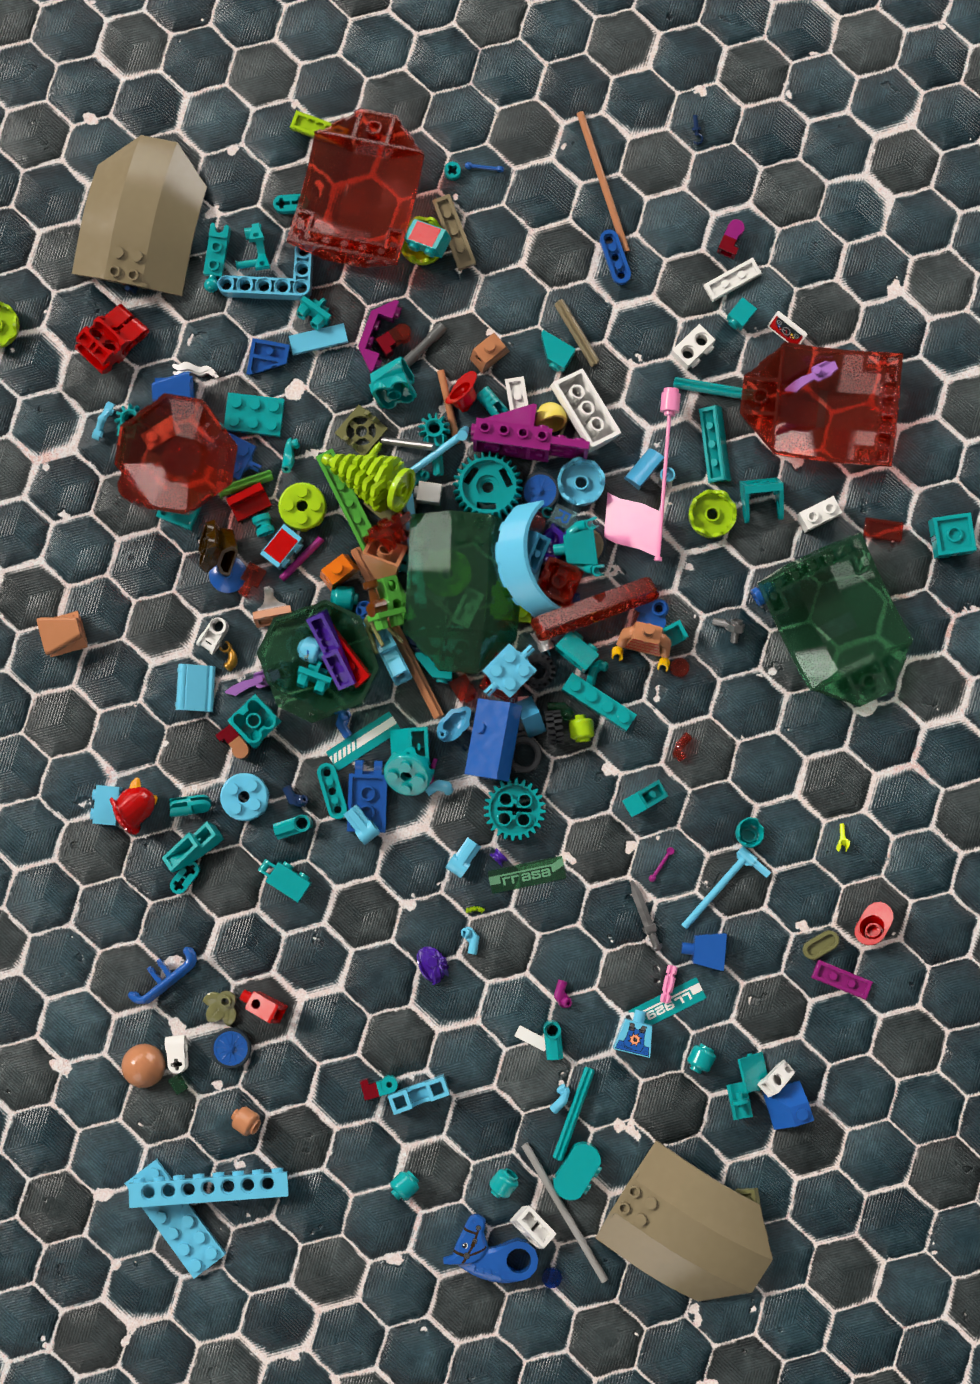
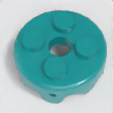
M408 747L400 753H392L384 766V778L387 784L399 794L416 796L428 788L435 770L429 768L427 757L418 755L415 748ZM403 772H408L412 777H406Z

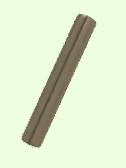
M563 299L557 301L555 307L591 367L597 365L599 358Z

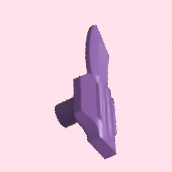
M824 361L811 368L812 373L795 380L785 388V391L796 393L814 380L819 382L832 376L834 372L839 370L836 362Z
M265 669L256 672L253 675V679L239 682L227 689L225 693L237 696L255 685L259 689L272 685L276 680L280 679L278 670Z

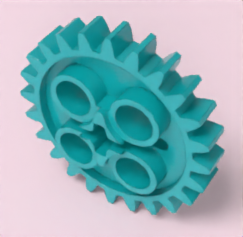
M517 778L514 783H511L509 779L507 785H504L501 781V788L493 786L496 792H488L491 799H485L489 806H484L483 809L489 810V813L484 814V817H490V820L486 823L493 824L491 831L496 828L498 829L497 836L504 833V839L511 835L512 841H514L515 836L522 840L523 834L529 838L528 832L531 831L535 834L534 826L540 828L541 825L538 823V820H544L540 814L546 813L545 810L541 809V806L545 805V803L539 802L543 795L537 796L538 788L532 791V783L525 786V780L518 784ZM503 794H508L511 797V802L508 805H503L500 802V797ZM523 795H527L530 798V804L527 806H522L519 803V798ZM513 804H516L517 808L531 809L532 812H517L516 815H512V811H499L497 808H512ZM500 814H508L510 821L507 824H501L499 822ZM525 814L529 817L527 825L519 824L518 817Z

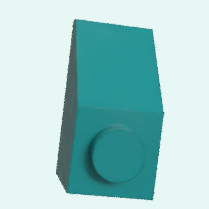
M543 330L541 332V339L547 363L550 364L549 367L554 371L559 372L560 370L564 372L575 355L576 349Z
M416 652L415 656L429 675L436 679L437 683L447 684L448 681H452L454 656Z
M657 780L622 802L631 817H634L668 797V794L660 780Z

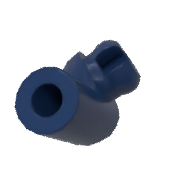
M291 785L282 788L290 805L296 807H305L307 805L308 797L295 794Z

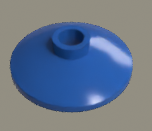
M236 557L228 577L221 574L216 565L209 571V579L213 587L218 591L233 593L241 589L245 584L247 569L244 563Z

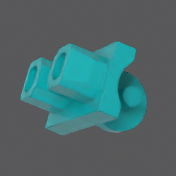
M303 296L300 299V306L296 312L297 317L305 320L310 315L313 318L310 325L317 331L323 326L328 327L330 325L331 315L328 313L330 309L325 306L327 303L325 298H322L320 301L314 298L311 301L306 296Z
M318 661L317 666L309 664L308 669L299 666L297 686L306 689L309 681L316 683L313 692L323 695L327 688L331 687L332 678L326 676L328 670L321 668L323 662Z
M743 1082L726 1085L733 1120L753 1117L749 1095L745 1093Z

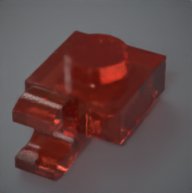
M250 562L241 576V580L245 582L239 590L240 595L247 598L252 586L258 589L267 571Z

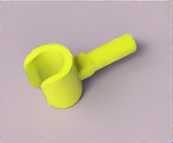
M840 824V840L836 846L838 852L841 849V845L845 846L846 852L850 846V842L845 836L844 824Z

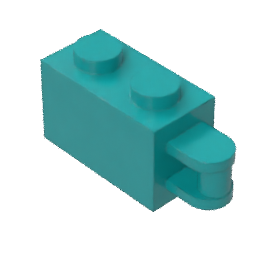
M265 859L258 871L268 877L265 882L299 903L312 884L309 881L310 877L303 872L296 873L293 871L294 866L286 861L283 863L278 862L275 865ZM269 866L274 868L271 874L266 872Z

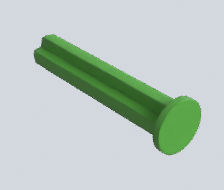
M267 470L220 487L216 485L221 500H223V497L243 491L259 482L263 484L272 481L273 475L271 470Z

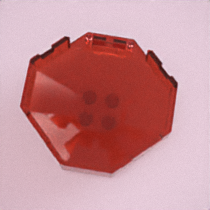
M164 393L151 405H147L129 421H125L120 425L114 464L124 475L128 484L137 493L147 509L190 515L232 484L238 445L206 401Z

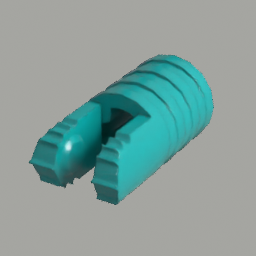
M489 386L483 388L476 395L478 401L491 416L497 415L499 412L509 411Z

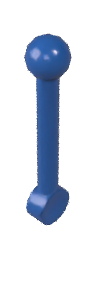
M471 162L465 164L466 169L477 168L504 172V167L476 165Z

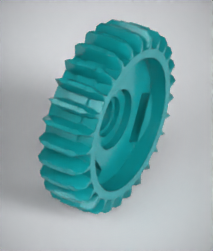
M489 451L488 457H485L484 452H481L480 458L474 454L473 461L469 457L467 458L469 464L461 463L464 468L463 470L457 469L460 476L454 475V479L458 482H454L453 487L458 489L453 490V494H459L455 501H462L459 504V508L465 506V514L471 511L470 518L476 514L477 521L483 516L485 522H487L488 517H491L492 522H494L495 516H498L501 520L502 513L508 516L507 510L514 508L512 504H519L515 498L522 497L517 491H523V487L518 486L523 481L522 479H517L521 475L520 472L514 473L517 466L510 467L512 464L511 460L507 463L505 462L506 456L499 459V453H496L495 457H492L491 451ZM473 468H477L478 472L470 484H466L464 480ZM504 469L507 472L513 485L506 487L499 473L500 470ZM485 483H491L494 488L491 492L486 493L483 491L482 486ZM477 503L496 504V509L477 508Z

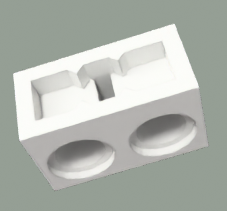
M699 324L672 350L671 355L686 370L690 367L694 368L701 361L699 358L703 354L708 355L714 349L715 339ZM702 338L706 341V344L703 346L698 345L696 340ZM689 351L693 357L687 359L683 356V352Z
M832 496L799 512L796 517L804 533L839 517L842 511L835 497Z
M522 1206L510 1219V1222L536 1249H544L556 1235L554 1230L530 1206Z

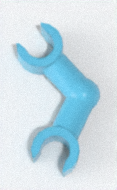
M109 401L106 403L103 412L97 418V425L92 433L93 439L99 441V438L103 437L105 422L109 415L111 416L114 413L113 407L115 404Z

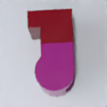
M735 219L729 223L717 253L734 260L739 249L735 247L737 239L741 238L745 228L742 221Z

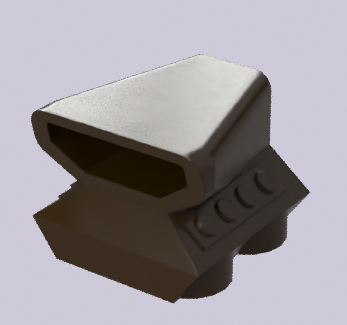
M215 519L205 523L199 541V567L206 573L217 565L221 574L230 575L238 554L234 531L232 529L220 528Z

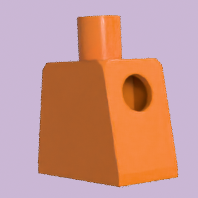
M341 554L321 570L320 578L329 590L332 591L336 586L343 584L356 574L359 569L349 555Z

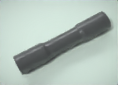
M441 322L404 357L409 368L447 331V328Z

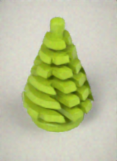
M327 453L322 456V464L331 466V472L334 475H338L340 481L345 482L349 489L353 488L354 493L376 512H385L388 508L393 512H400L412 495L416 480L415 472L413 469L405 468L404 462L401 461L403 458L383 455L377 457L378 455L356 456L355 454H348L346 456L344 454H336L333 457Z

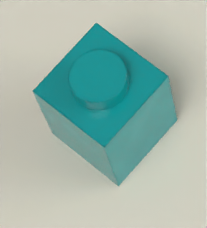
M742 297L728 314L726 320L732 328H738L741 331L754 316L757 308Z

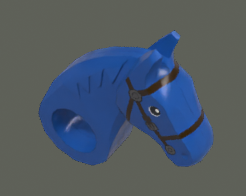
M479 1213L469 1216L456 1241L453 1254L443 1257V1264L458 1265L476 1277L499 1283H511L528 1279L537 1270L538 1265L536 1249L527 1239L517 1237L502 1244L489 1247L484 1235L486 1219ZM514 1249L526 1250L530 1255L529 1264L521 1270L513 1269L507 1263V1256Z

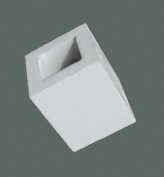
M419 481V485L414 488L413 497H417V503L440 506L442 484Z

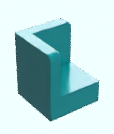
M680 620L663 628V633L671 640V647L689 637Z

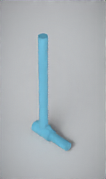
M462 427L456 435L410 469H413L416 474L459 441L466 440L469 435V427Z
M742 846L736 852L737 862L681 925L688 929L743 865L753 866L766 878L771 872L757 860L756 856Z

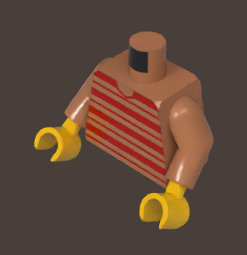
M638 621L633 626L622 629L616 643L617 646L612 649V659L614 655L619 654V661L623 659V648L661 656L662 658L659 659L657 669L660 670V666L664 665L666 666V672L668 671L671 640L663 633L662 627Z

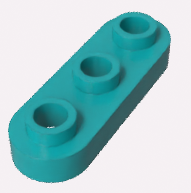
M323 763L317 769V776L328 813L334 819H342L345 817L343 814L348 809L337 770L332 764ZM329 769L331 774L326 777L324 771ZM330 788L336 789L334 795L329 793ZM336 806L341 807L340 813L335 812L334 809Z

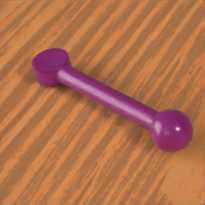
M669 847L666 850L667 854L665 855V857L663 858V860L661 861L653 875L649 876L650 882L656 881L657 874L659 873V871L661 870L669 856L674 854V849L672 847Z

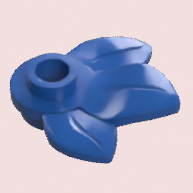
M644 598L634 603L633 608L640 613L636 622L651 623L655 626L665 627V616L668 613L669 607L664 600L657 599L652 601ZM661 606L663 610L662 612H657L655 608Z

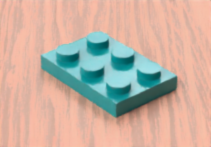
M228 392L223 430L281 437L285 399Z

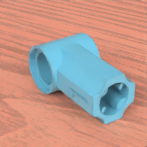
M357 804L343 814L355 829L357 837L364 845L381 833L374 822L366 817Z
M467 837L445 868L459 878H462L481 846Z

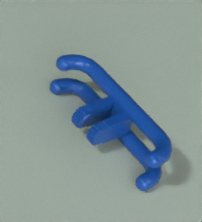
M191 947L183 949L186 961L173 972L159 958L157 964L163 970L166 978L162 979L152 966L148 967L147 970L157 982V985L143 996L138 992L131 991L128 993L129 999L137 1004H149L193 969L197 962V955L194 949Z

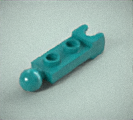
M210 224L203 271L204 276H209L204 282V288L210 293L217 291L218 281L216 278L222 277L224 273L231 234L229 225H225L223 231L218 233L215 224Z

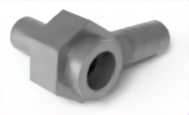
M713 618L712 625L725 627L726 630L732 632L731 643H738L739 633L742 634L744 632L745 624L740 619H732L731 622H728L724 619Z

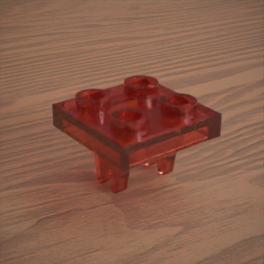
M409 511L405 513L397 512L390 519L385 517L377 522L378 525L367 530L368 534L362 539L365 544L379 540L388 552L392 549L395 550L397 544L401 543V540L403 542L407 540L403 525L413 517Z

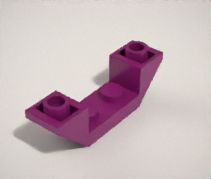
M393 300L370 312L358 345L370 373L381 368L382 365L380 354L368 350V348L371 349L375 340L373 338L374 332L379 330L381 324L379 318L394 323L395 318H399L402 310L398 300Z

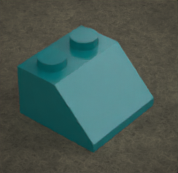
M569 630L557 643L555 651L585 674L599 657L598 649L591 643L587 645L582 641L583 636L578 632H571Z

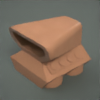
M78 611L57 617L37 618V625L46 655L54 657L88 647L82 619Z

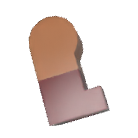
M230 724L215 735L220 742L226 740L236 758L245 759L250 755L249 745Z

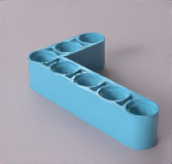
M300 242L295 247L293 278L225 275L219 278L217 286L225 297L300 301L303 296H306L309 299L312 293L314 258L312 248L307 242ZM302 250L309 251L306 256H301L300 252ZM302 268L308 269V272L304 275L299 274V270ZM226 283L232 284L228 290L222 289ZM244 284H249L250 288L248 290H241ZM263 285L269 286L267 291L263 292L260 290ZM281 286L288 287L285 292H280L279 288ZM304 286L307 288L304 293L297 292L300 287Z

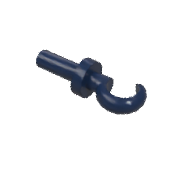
M693 115L694 127L692 131L695 132V136L701 138L700 142L693 141V143L700 145L703 142V136L699 133L701 127L698 126V116Z

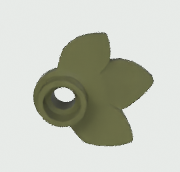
M222 991L221 993L210 992L203 998V1002L209 1006L206 1011L208 1022H217L222 1019L227 1026L233 1024L237 1016V1011L234 1007L236 1004L234 993L231 991ZM223 998L228 999L229 1003L226 1004L223 1001Z

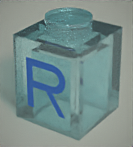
M556 504L548 524H555L559 529L566 532L570 526L579 521L576 518L578 513Z

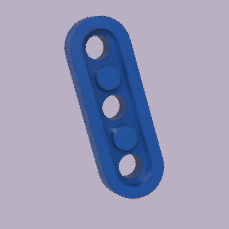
M605 230L600 236V245L612 280L618 285H625L630 280L631 271L621 242L615 231ZM611 239L612 243L608 244L605 240ZM617 256L618 260L613 261L612 257ZM622 273L625 277L620 279L618 274Z

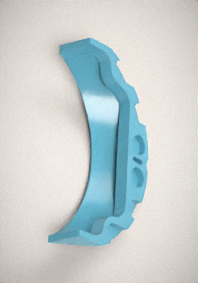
M544 500L515 506L505 521L501 523L498 530L500 531L499 539L495 545L497 570L504 588L508 589L513 597V602L517 606L520 605L535 618L551 617L565 613L564 608L552 602L541 590L533 576L528 559L527 539L529 528L535 514L544 505Z

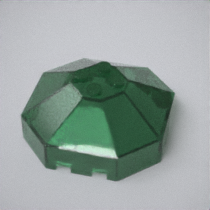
M323 600L317 604L273 618L257 651L264 676L272 690L277 707L311 723L364 705L380 672V667L362 617L328 600ZM327 609L332 623L369 670L371 677L359 688L351 685L342 690H338L332 679L331 687L327 688L323 695H319L313 692L316 683L309 681L306 689L297 686L299 666L308 669L309 664H311L299 658L297 647L302 639L309 636L315 638L306 619ZM321 661L323 662L321 668L328 670L324 661ZM328 671L327 674H326V676L331 677V675H330V673H329V671Z

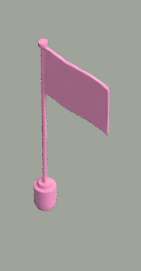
M672 387L664 388V392L661 394L660 412L667 416L660 511L645 504L620 499L607 493L605 538L616 544L640 549L654 555V561H662L660 554L671 417L679 413L681 394L679 389Z

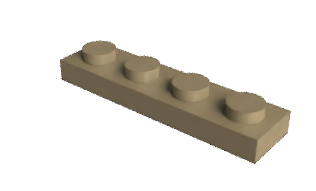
M450 194L432 200L442 229H445L451 237L449 247L458 271L476 265Z

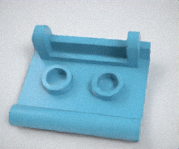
M178 664L176 710L213 712L216 666Z

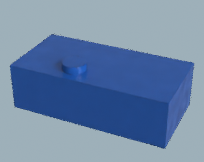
M478 698L464 774L509 782L522 711L521 705Z

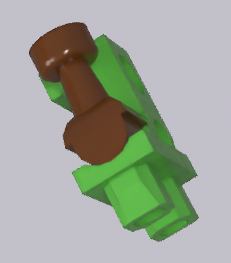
M397 575L362 583L363 589L365 591L368 590L370 599L366 606V611L369 615L367 620L368 622L374 621L377 631L389 628L388 617L391 627L404 624L402 613L406 612V608L403 607Z

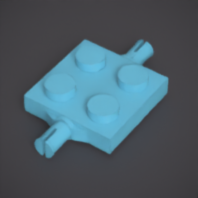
M509 643L482 670L491 682L483 691L486 694L492 689L487 694L488 697L498 689L510 698L537 671L528 660V657L535 651L532 648L527 653L532 647L530 644L523 652H520Z

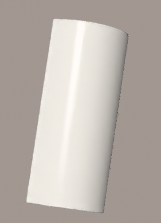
M583 368L550 385L579 436L590 442L589 452L603 447L621 434L620 429Z

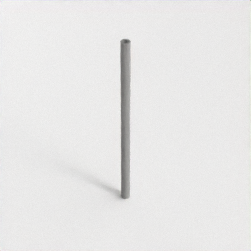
M529 1143L523 1144L521 1147L601 1283L606 1282L608 1277L561 1197L555 1191L552 1182Z

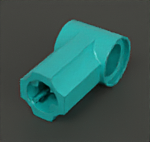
M298 815L273 824V830L277 840L309 831L313 826V820L308 815ZM301 818H305L308 823L304 829L299 826Z
M548 1020L543 1025L547 1060L563 1059L560 1025L555 1020ZM555 1025L558 1028L557 1032L549 1034L547 1032L548 1026Z

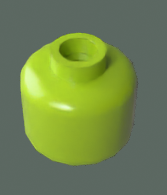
M586 714L575 715V719L569 721L570 738L575 740L576 743L591 741L590 738L595 735L594 721L591 718H586Z

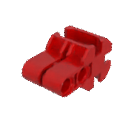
M119 304L105 316L95 318L90 328L86 326L80 331L76 337L78 344L75 345V350L101 374H107L112 370L114 363L117 362L119 364L122 362L129 351L148 335L149 329L138 318H134L135 316L124 305Z

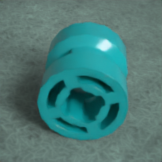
M262 513L251 519L253 525L257 528V537H264L275 532L274 526L270 523L271 517L269 513Z

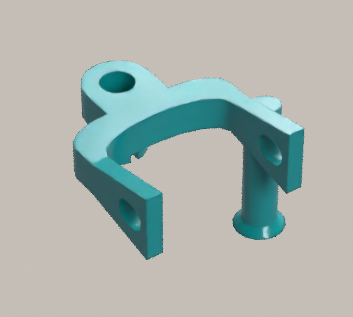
M255 223L252 224L251 228H244L246 240L249 239V242H256L258 258L240 262L236 261L237 271L255 267L256 271L271 269L266 257L261 224Z

